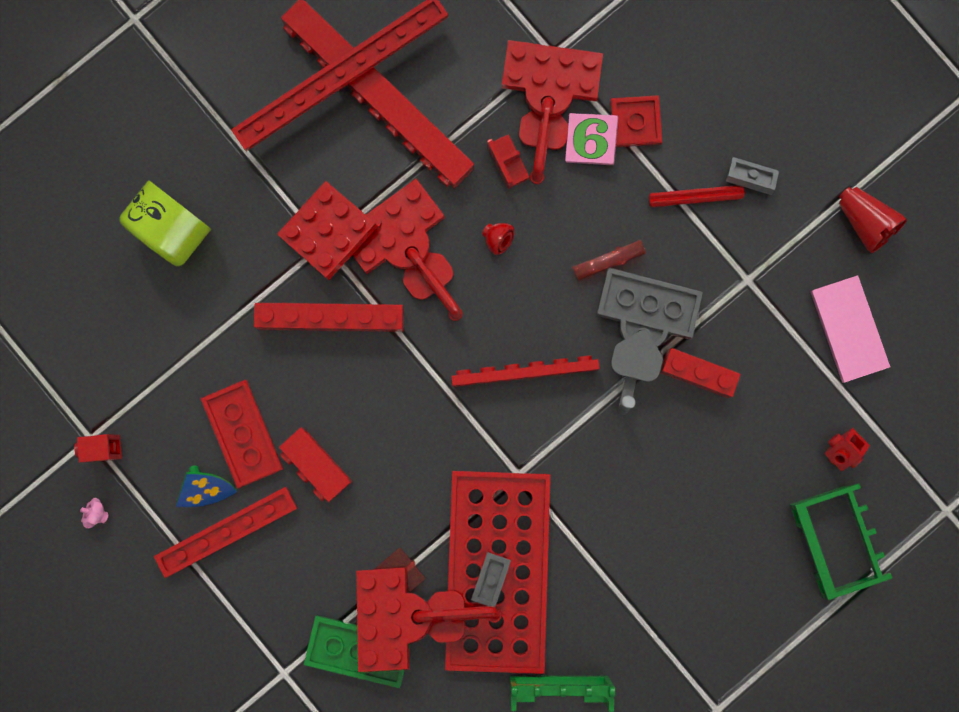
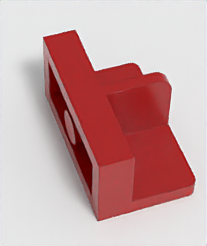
M509 134L495 141L492 139L487 140V148L507 189L530 178L520 158V152L516 150Z

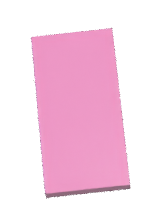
M858 275L810 291L842 383L890 367Z

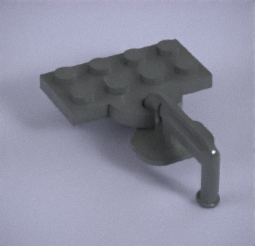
M608 268L596 316L620 322L619 331L623 341L615 346L611 360L614 372L625 376L618 406L620 414L625 415L635 407L636 401L633 398V393L637 380L651 382L658 377L663 357L657 347L665 341L667 334L689 340L693 338L703 292Z

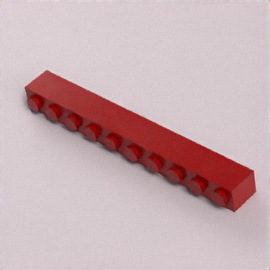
M298 0L281 17L285 25L283 30L291 38L296 36L301 41L300 46L309 55L313 52L319 58L317 62L322 68H325L353 49L305 0ZM374 67L347 85L353 91L351 95L358 103L362 104L364 102L370 107L368 111L376 120L382 119L387 124L385 128L394 137L399 135L404 140L402 144L410 153L416 152L421 157L420 162L428 170L433 168L439 174L437 178L446 187L450 185L455 189L474 170V163Z

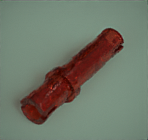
M641 239L624 247L617 246L614 251L573 266L577 280L579 281L618 264L624 265L626 261L646 254Z

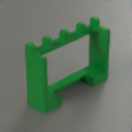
M859 483L843 486L789 504L797 527L801 528L804 532L818 572L814 576L821 596L826 600H831L893 578L891 573L882 575L877 560L884 558L885 555L883 551L874 553L869 536L876 534V529L866 530L860 513L868 510L867 504L858 506L853 491L861 488ZM846 494L874 575L834 588L806 507Z
M510 675L511 711H516L517 702H535V697L584 696V702H604L608 711L614 712L615 686L609 676Z

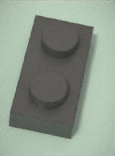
M733 157L729 165L726 182L773 195L779 171Z
M487 552L471 598L472 601L487 606H496L511 562L510 559Z

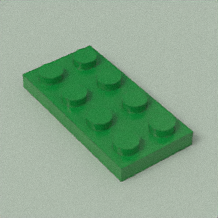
M319 615L315 616L304 665L396 688L401 687L404 670L358 672V632L356 624Z

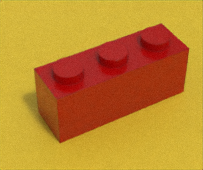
M673 348L667 350L660 370L661 374L725 398L733 397L741 375L735 371Z
M300 427L279 446L283 451L280 454L281 457L289 465L294 463L299 469L296 472L305 483L310 481L315 487L313 492L321 501L326 499L328 502H331L353 482L304 427Z

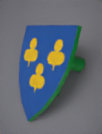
M191 466L189 472H186L175 506L199 507L213 504L235 494L237 490L224 478L209 473H201L198 466Z

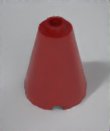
M848 187L839 196L841 199L839 202L840 207L870 253H874L888 242V239L892 235L895 236L907 222L904 215L858 187L853 189Z

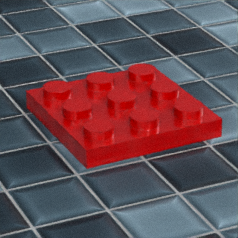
M325 181L277 235L325 278L330 280L375 231L378 225Z

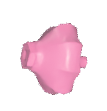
M93 498L87 503L86 508L82 507L80 510L83 513L81 522L85 528H92L98 523H105L107 521L108 513L104 511L103 505L97 498Z

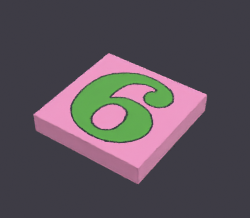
M570 113L566 163L614 165L618 116Z

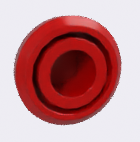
M507 223L488 224L482 232V236L486 238L488 249L495 255L504 253L512 243L515 235L514 226Z

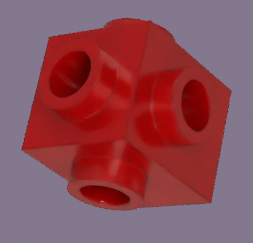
M851 428L842 436L838 433L828 442L830 446L825 455L842 472L849 466L855 468L860 464L870 445L854 428Z

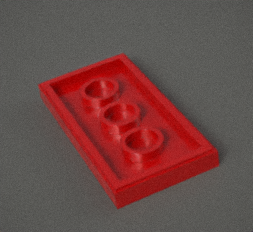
M246 379L200 398L237 489L284 470Z

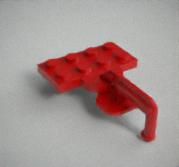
M508 40L501 88L524 91L526 102L532 110L521 119L519 138L523 144L536 147L533 171L530 174V179L533 183L540 184L544 180L543 173L547 149L557 150L566 144L569 125L561 114L570 107L572 98L597 101L603 53Z
M415 179L366 214L378 227L354 252L353 256L366 274L373 271L386 260L393 267L405 269L403 283L414 298L424 300L435 293L448 310L449 318L453 321H458L462 318V310L444 287L452 280L453 269L443 255L429 252L430 240L426 234L429 229L445 219V216L419 181Z
M406 568L356 571L358 672L410 670L409 644L420 641L427 633L439 643L456 642L465 634V620L488 619L490 622L496 623L501 619L500 610L493 606L465 608L463 597L455 591L437 592L428 602L416 594L407 593Z

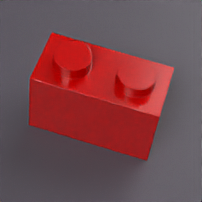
M104 434L77 437V443L74 446L75 456L79 458V462L122 459L120 435Z

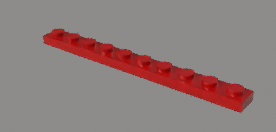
M439 0L424 1L231 129V131L247 152L449 17L448 13Z

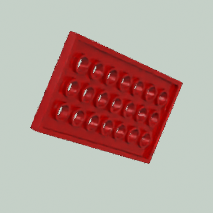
M452 471L448 591L459 593L464 599L465 608L485 607L487 605L469 602L465 597L467 590L475 589L479 575L474 578L468 576L466 573L467 566L477 564L482 569L487 552L510 559L511 562L501 589L504 593V599L502 602L496 603L495 606L501 612L504 620L503 625L499 628H493L489 624L488 619H479V623L475 627H469L465 624V634L459 641L446 642L445 670L544 674L551 474ZM474 489H478L483 493V500L477 504L469 500V493ZM503 490L507 493L508 499L504 504L495 503L493 495L496 491ZM528 491L531 493L532 501L530 504L522 505L519 503L518 495L520 492ZM478 514L481 516L482 524L480 527L472 528L469 526L468 518L470 515ZM496 515L506 517L507 524L504 528L497 529L493 526L492 521ZM521 516H528L531 519V526L526 530H522L517 526V520ZM478 539L482 545L480 551L476 553L470 552L467 548L468 541ZM495 540H503L505 542L506 549L503 553L497 554L492 550V543ZM522 540L528 541L531 546L530 551L524 555L516 550L518 542ZM521 565L527 566L530 570L529 576L526 579H519L515 574L517 567ZM520 590H524L529 594V599L524 604H519L515 601V594ZM519 615H523L528 619V625L523 629H518L514 625V619ZM467 639L477 641L478 648L474 652H468L464 649L463 645ZM494 639L500 640L503 644L502 650L498 653H493L488 648L490 641ZM518 640L527 643V650L522 654H518L513 650V645Z

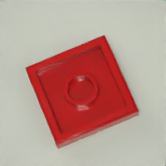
M659 95L611 98V115L618 116L616 147L662 144Z

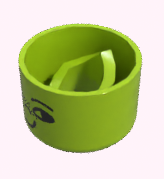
M149 180L119 217L120 224L127 231L174 266H182L211 231L210 227Z

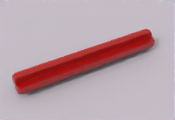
M736 185L651 193L649 195V205L651 207L735 200L742 199L745 192L743 186Z

